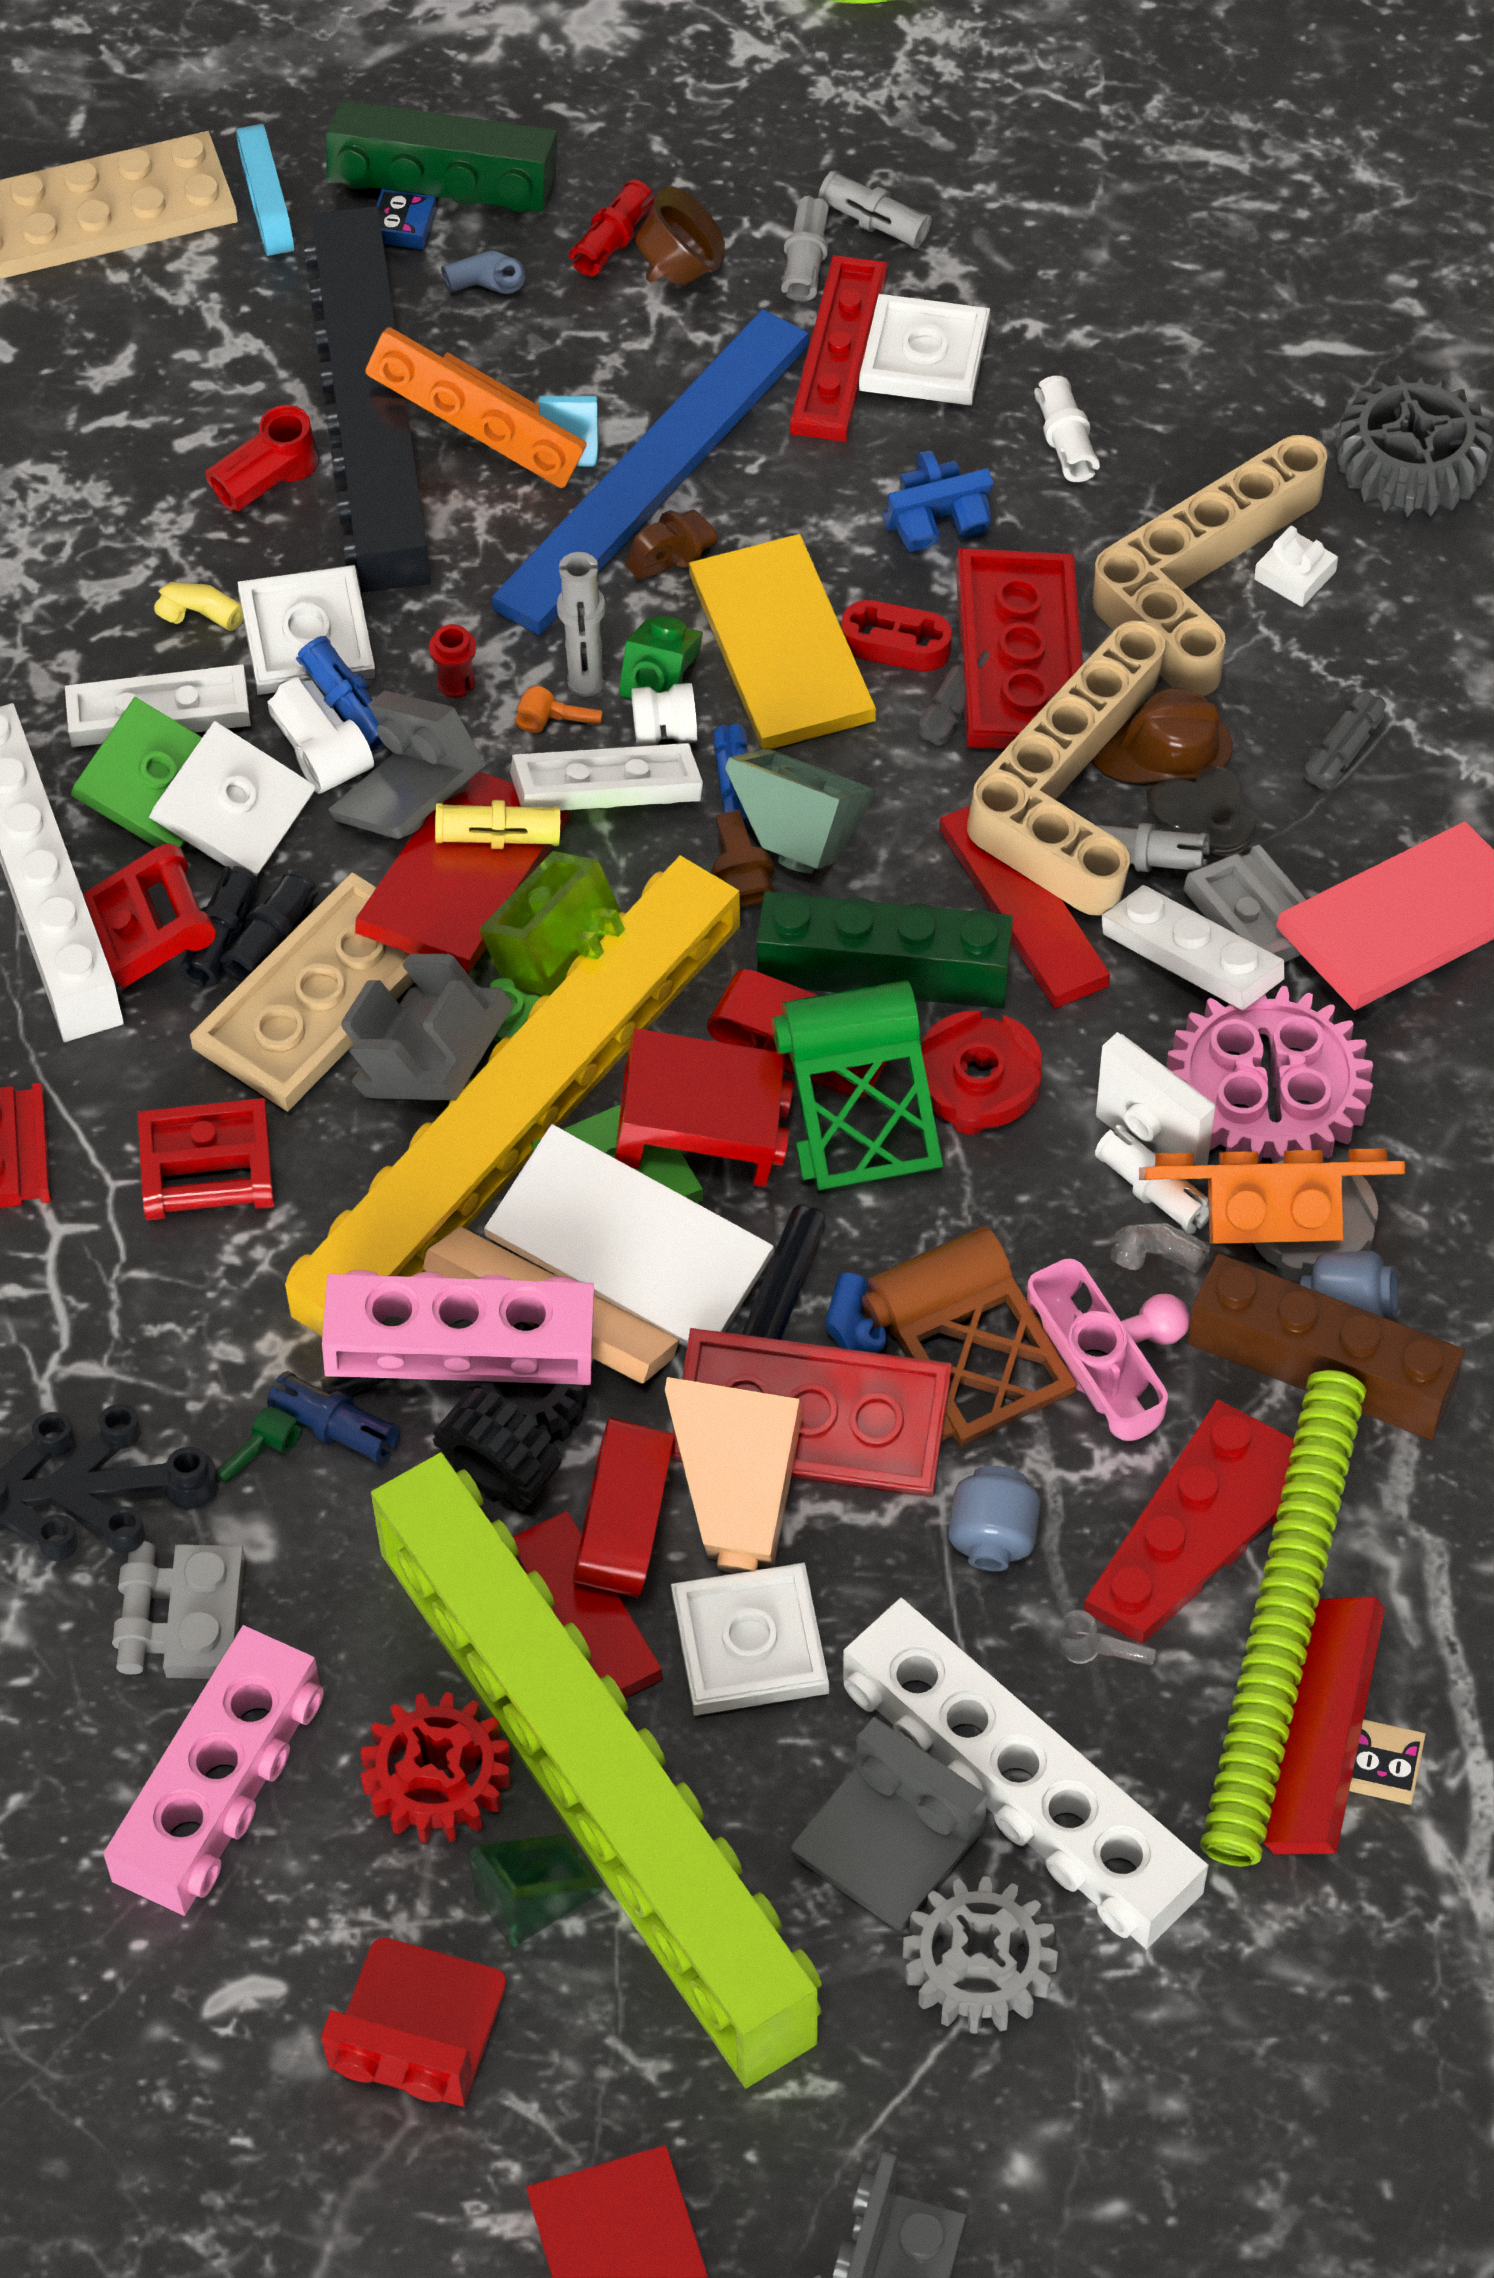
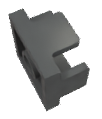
M409 954L403 963V967L419 988H410L399 1005L380 980H368L341 1022L343 1030L354 1042L349 1052L361 1066L352 1083L364 1098L456 1100L514 1004L502 988H481L477 986L456 958L450 954Z

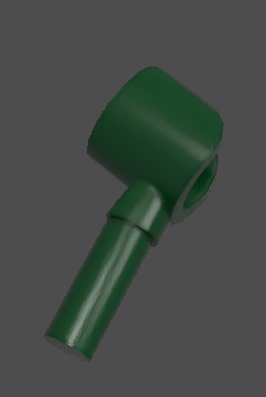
M267 1407L261 1410L252 1426V1435L239 1450L216 1470L217 1476L226 1484L255 1456L259 1455L267 1445L283 1454L288 1453L296 1445L302 1434L301 1426L296 1424L297 1418L277 1407Z

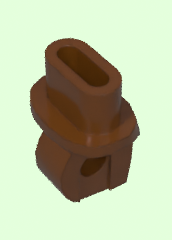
M692 509L681 515L672 510L666 511L660 516L659 522L647 526L634 538V543L629 556H627L625 566L639 580L663 572L673 566L687 568L689 562L701 559L703 550L717 544V533L713 526L696 510Z
M740 810L717 814L718 845L721 855L716 859L711 874L739 890L740 907L763 902L764 891L774 892L770 881L774 873L772 858L761 847L751 846Z

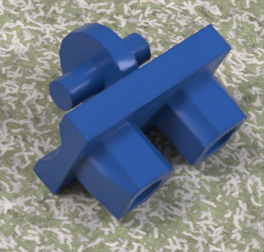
M931 450L921 451L916 454L917 470L900 474V484L903 490L888 494V510L882 512L886 530L897 528L898 534L908 552L922 550L936 544L940 534L935 518L952 514L959 537L968 538L984 534L988 531L991 524L988 497L994 483L989 468L960 475L959 467L955 460L938 464Z

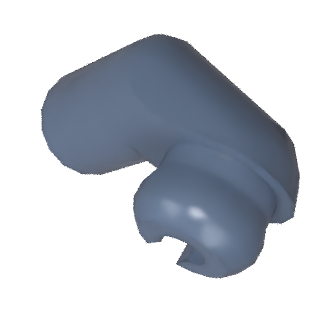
M492 250L441 266L443 280L450 293L477 284L501 294H509L519 290L525 280L524 268L517 259Z

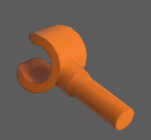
M533 686L523 693L517 705L518 713L515 717V724L520 729L530 733L541 732L548 718L600 725L602 711L556 702L555 697L550 691L541 686Z

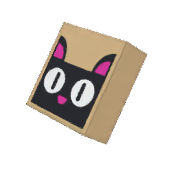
M1363 1719L1349 1791L1411 1805L1426 1733Z

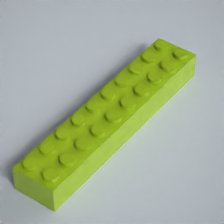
M442 1452L371 1491L381 1556L492 1718L495 1717L498 1720L501 1732L744 2088H749L816 2046L817 2016L822 2013L817 2000V1988L821 1987L822 1984L813 1963L801 1949H797L794 1952L789 1950L778 1934V1931L782 1929L781 1922L769 1900L761 1892L752 1896L738 1877L743 1871L735 1852L723 1837L712 1840L700 1822L704 1819V1814L691 1789L684 1782L676 1786L673 1784L662 1768L666 1764V1760L656 1739L646 1728L638 1732L624 1714L628 1711V1705L616 1682L609 1675L599 1678L587 1661L591 1659V1652L581 1632L572 1622L564 1626L561 1624L551 1609L555 1606V1602L543 1578L535 1570L526 1574L515 1558L519 1555V1551L508 1528L499 1519L491 1523L479 1507L483 1505V1498L470 1474L465 1469L456 1473Z

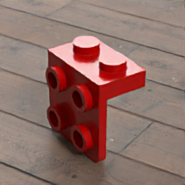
M384 1937L375 1940L370 1946L346 2014L330 2010L323 2028L321 2039L328 2068L354 2081L364 2083L374 2081L402 2089L411 2096L424 2101H443L465 2107L506 1991L504 1974L499 1969L394 1939Z

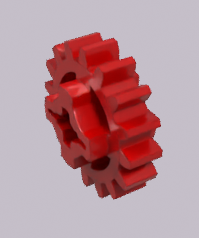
M445 1692L440 1705L430 1707L427 1698L422 1693L416 1695L415 1711L407 1713L402 1707L394 1704L390 1707L393 1722L390 1727L375 1722L370 1727L372 1740L376 1746L361 1747L363 1768L367 1769L360 1774L364 1794L373 1795L370 1801L376 1818L391 1813V1826L395 1834H401L412 1824L417 1826L419 1842L427 1843L432 1830L442 1828L448 1842L456 1841L457 1824L465 1822L477 1832L482 1828L479 1812L481 1808L493 1812H499L501 1809V1797L497 1789L510 1788L511 1786L510 1767L504 1765L511 1761L508 1740H498L501 1736L500 1727L495 1717L479 1723L481 1715L479 1703L472 1700L460 1711L454 1708L452 1693ZM402 1748L405 1751L404 1759L394 1765L395 1773L390 1776L392 1762L398 1751ZM422 1756L428 1762V1765L424 1766ZM482 1759L478 1778L470 1787L467 1783V1776L477 1770L476 1762ZM447 1768H448V1772H449V1778H448V1776H447V1775L444 1773V1771H443V1770H446Z

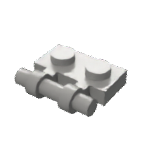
M144 1541L138 1549L129 1552L128 1563L120 1567L118 1590L124 1594L122 1618L114 1622L112 1644L118 1649L116 1669L124 1674H139L144 1668L145 1653L164 1654L163 1668L166 1678L210 1679L239 1631L245 1565L243 1546L175 1545L173 1569L154 1566L156 1547L154 1544ZM151 1599H170L167 1623H152L149 1621Z

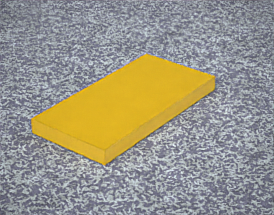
M801 534L689 562V576L761 749H774L876 721V707Z

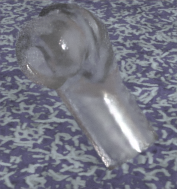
M1163 1222L1125 1225L1114 1236L1118 1241L1112 1248L1110 1256L1113 1262L1136 1271L1143 1267L1147 1253L1156 1254L1197 1273L1208 1256L1210 1244Z

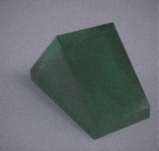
M566 1834L477 1844L468 1854L474 1895L512 1949L595 1897L603 1888V1885Z

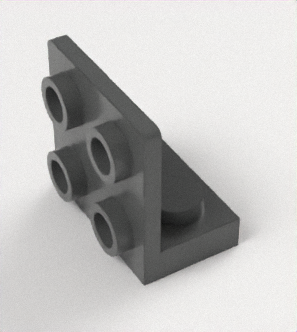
M384 690L368 706L379 723V726H377L378 736L393 754L334 803L328 811L334 821L399 839L419 830L424 825L426 816L436 809V803H443L445 800L463 792L468 786V780L485 766V763L454 707Z
M873 1716L857 1736L855 1769L792 1843V1856L891 1927L901 1931L910 1923L912 1912L919 1911L928 1900V1894L939 1887L984 1831L987 1794Z
M883 2151L876 2174L868 2171H863L852 2212V2215L856 2216L852 2240L856 2241V2243L843 2240L833 2278H951L966 2226L967 2214L896 2195L898 2155Z

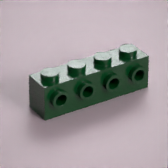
M342 100L326 132V181L343 183L353 189L378 188L449 198L464 205L484 203L505 206L515 212H529L532 210L543 212L556 179L557 130Z
M764 891L757 937V972L804 990L835 993L908 980L914 998L917 1001L1005 1009L1011 958L1013 915L996 914L984 909L965 911L933 908L921 903L902 905L871 902L859 897L839 899L809 896L795 891L787 893Z

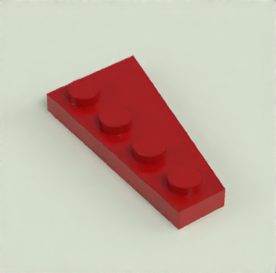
M1217 1399L1086 1597L1083 1612L1140 1644L1145 1643L1203 1590V1584L1224 1565L1229 1567L1247 1550L1248 1543L1270 1523L1274 1525L1278 1522L1276 1514L1278 1506L1283 1503L1280 1497L1283 1486L1287 1484L1285 1475L1287 1468L1291 1466L1289 1462L1291 1450L1296 1447L1293 1443L1294 1439Z

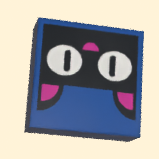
M382 189L376 206H378L383 244L424 250L437 211L436 196Z

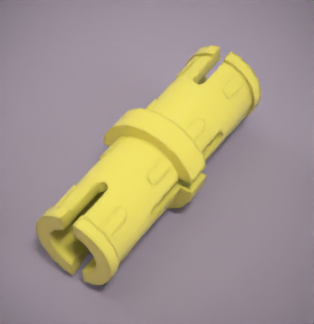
M492 800L491 806L443 805V803H436L435 843H491V849H503L504 843L552 844V846H559L560 807L505 806L504 800Z

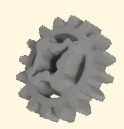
M983 1876L979 1883L978 1891L968 1892L963 1881L960 1878L953 1880L952 1898L946 1900L934 1890L928 1894L927 1909L930 1915L924 1912H912L910 1916V1931L914 1935L904 1937L903 1958L912 1961L906 1965L905 1980L907 1985L923 1984L919 1990L918 2002L922 2009L929 2008L938 2002L943 2005L941 2024L948 2027L958 2014L968 2017L969 2032L977 2034L982 2018L991 2017L998 2030L1004 2031L1007 2030L1009 2011L1014 2009L1019 2015L1028 2019L1033 2015L1034 2001L1031 1994L1042 1998L1048 1997L1051 1978L1047 1973L1056 1972L1058 1951L1047 1947L1054 1943L1055 1929L1053 1924L1043 1923L1036 1925L1040 1919L1041 1904L1037 1900L1028 1902L1022 1907L1017 1904V1885L1011 1883L1002 1895L992 1893L990 1877ZM940 1935L944 1939V1948L947 1952L942 1955V1963L936 1966L932 1949ZM1024 1943L1028 1961L1023 1972L1020 1974L1016 1970L1017 1962L1013 1956L1017 1954L1018 1946ZM972 1950L975 1954L969 1957L967 1951ZM988 1952L993 1954L990 1959L985 1956Z

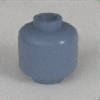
M1376 1251L1327 1252L1320 1254L1314 1263L1312 1275H1302L1300 1285L1386 1319L1397 1317L1399 1288L1396 1269L1394 1266H1386L1381 1255Z
M983 1466L975 1469L972 1476L966 1477L957 1484L953 1496L948 1537L956 1550L968 1556V1563L971 1566L986 1571H1003L1008 1568L1009 1562L1021 1560L1031 1554L1036 1540L1040 1497L1035 1489L1026 1483L1027 1478L1021 1472L1002 1466Z

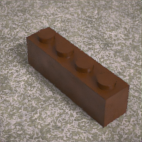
M1220 1253L1217 1254L1193 1303L1188 1336V1345L1307 1392L1308 1377L1314 1372L1335 1370L1347 1373L1358 1379L1366 1388L1364 1401L1360 1404L1363 1414L1433 1441L1456 1390L1465 1349Z

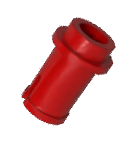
M449 624L442 626L430 639L428 646L430 657L437 665L438 689L449 698L465 697L467 695L466 688L472 692L476 683L472 667V659L475 657L477 650L475 638L460 625Z

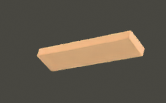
M461 1226L427 1250L422 1268L426 1272L437 1273L446 1278L478 1279L485 1275H502L519 1281H545L552 1277H558ZM594 1296L593 1359L643 1384L674 1359L679 1339ZM523 1321L524 1323L532 1326L533 1328L535 1327L536 1323L530 1321Z

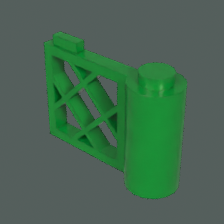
M902 980L782 1002V1015L772 1017V1031L778 1054L789 1053L793 1064L807 1138L806 1141L795 1143L802 1180L814 1178L816 1191L942 1168L943 1162L919 1040L920 1029L917 1007L909 981ZM907 1058L912 1085L900 1103L897 1104L868 1083L882 1062ZM871 1064L862 1079L848 1070V1068ZM835 1071L856 1086L836 1116L815 1102L810 1075ZM863 1091L893 1111L874 1141H871L843 1121ZM913 1097H915L918 1118L906 1110ZM817 1114L831 1123L822 1137ZM899 1117L921 1131L925 1158L902 1162L880 1147ZM837 1128H839L868 1150L853 1171L829 1175L824 1147ZM874 1154L889 1163L887 1165L865 1168Z

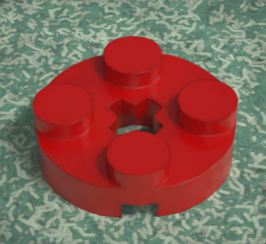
M963 1011L945 1017L927 1031L922 1041L921 1051L932 1109L937 1116L949 1121L957 1132L965 1135H974L980 1133L985 1128H994L1008 1124L1022 1116L1038 1100L1041 1086L1042 1053L1031 1032L1015 1019L1002 1015L1001 1022L993 1018H982V1011ZM975 1061L980 1067L991 1064L994 1068L990 1071V1076L975 1078L968 1075L967 1063Z

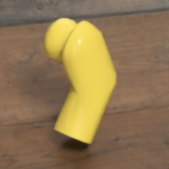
M169 582L158 591L161 596L154 604V611L158 616L175 624L183 621L187 608L199 612L228 631L237 629L243 621L241 604L208 584Z

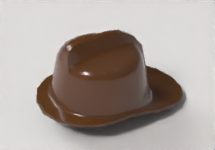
M664 186L657 193L652 205V211L638 231L635 239L640 252L649 262L646 280L650 283L663 276L671 283L682 287L686 286L707 271L715 272L718 270L725 251V241L712 216L688 193L672 186Z
M1170 688L1156 693L1149 698L1144 706H1140L1091 761L1103 775L1122 783L1143 784L1174 780L1206 779L1222 771L1229 762L1232 755L1233 741L1228 728L1219 720V709L1216 704L1209 703L1204 696L1192 690Z

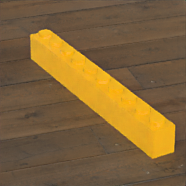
M681 855L664 873L661 871L655 873L645 885L641 898L627 913L620 912L612 919L605 931L604 938L589 954L583 953L574 960L567 972L566 979L550 996L547 994L543 995L536 1001L528 1015L527 1021L512 1038L505 1037L495 1046L489 1057L488 1064L473 1080L469 1079L458 1098L450 1100L449 1106L433 1123L427 1122L417 1130L405 1154L393 1167L386 1166L379 1171L370 1185L368 1194L352 1211L345 1210L335 1219L329 1230L328 1237L311 1255H303L295 1262L285 1283L291 1317L323 1337L327 1274L345 1275L350 1271L367 1270L380 1276L412 1277L415 1274L426 1272L422 1268L427 1250L459 1226L467 1229L527 1163L532 1155L531 1142L543 1138L551 1124L559 1128L630 1048L634 1028L647 1030L740 927L739 890Z

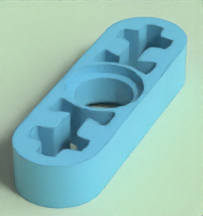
M264 124L236 128L241 163L265 254L270 256L294 251L290 221Z

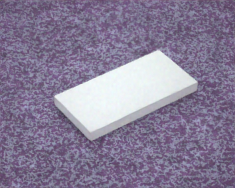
M553 1124L550 1125L484 1228L486 1237L556 1276L568 1277L579 1283H594V1296L679 1339V1344L686 1348L690 1328L725 1332L774 1254V1246Z

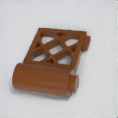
M982 1225L876 1274L867 1280L868 1293L861 1297L867 1318L873 1320L872 1326L874 1328L882 1325L891 1336L897 1338L908 1358L934 1361L929 1359L920 1341L937 1333L965 1340L957 1368L952 1366L950 1380L952 1383L948 1394L942 1441L954 1436L959 1447H962L1075 1393L1077 1387L1075 1381L1012 1277L1010 1264L1001 1243L987 1226ZM1007 1302L1019 1323L1014 1340L978 1330L977 1326L982 1312ZM972 1317L969 1327L959 1324ZM1024 1333L1032 1346L1021 1343ZM972 1343L1009 1354L1001 1381L964 1370ZM1016 1357L1043 1364L1054 1383L1037 1391L1009 1384ZM959 1383L996 1394L992 1412L966 1423L954 1402ZM1004 1397L1015 1400L1001 1407Z

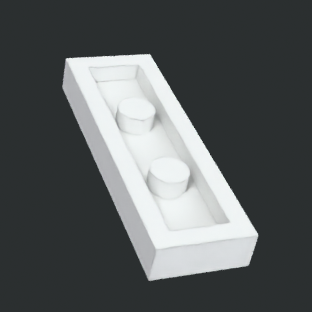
M243 664L65 686L68 733L72 747L102 744L134 696L193 732L207 731L214 721L225 728L251 726Z
M689 743L512 755L510 770L521 807L553 808V806H559L560 810L692 802L700 801L703 785Z
M1145 885L1139 887L1102 915L1103 935L1242 1011L1284 980V959Z

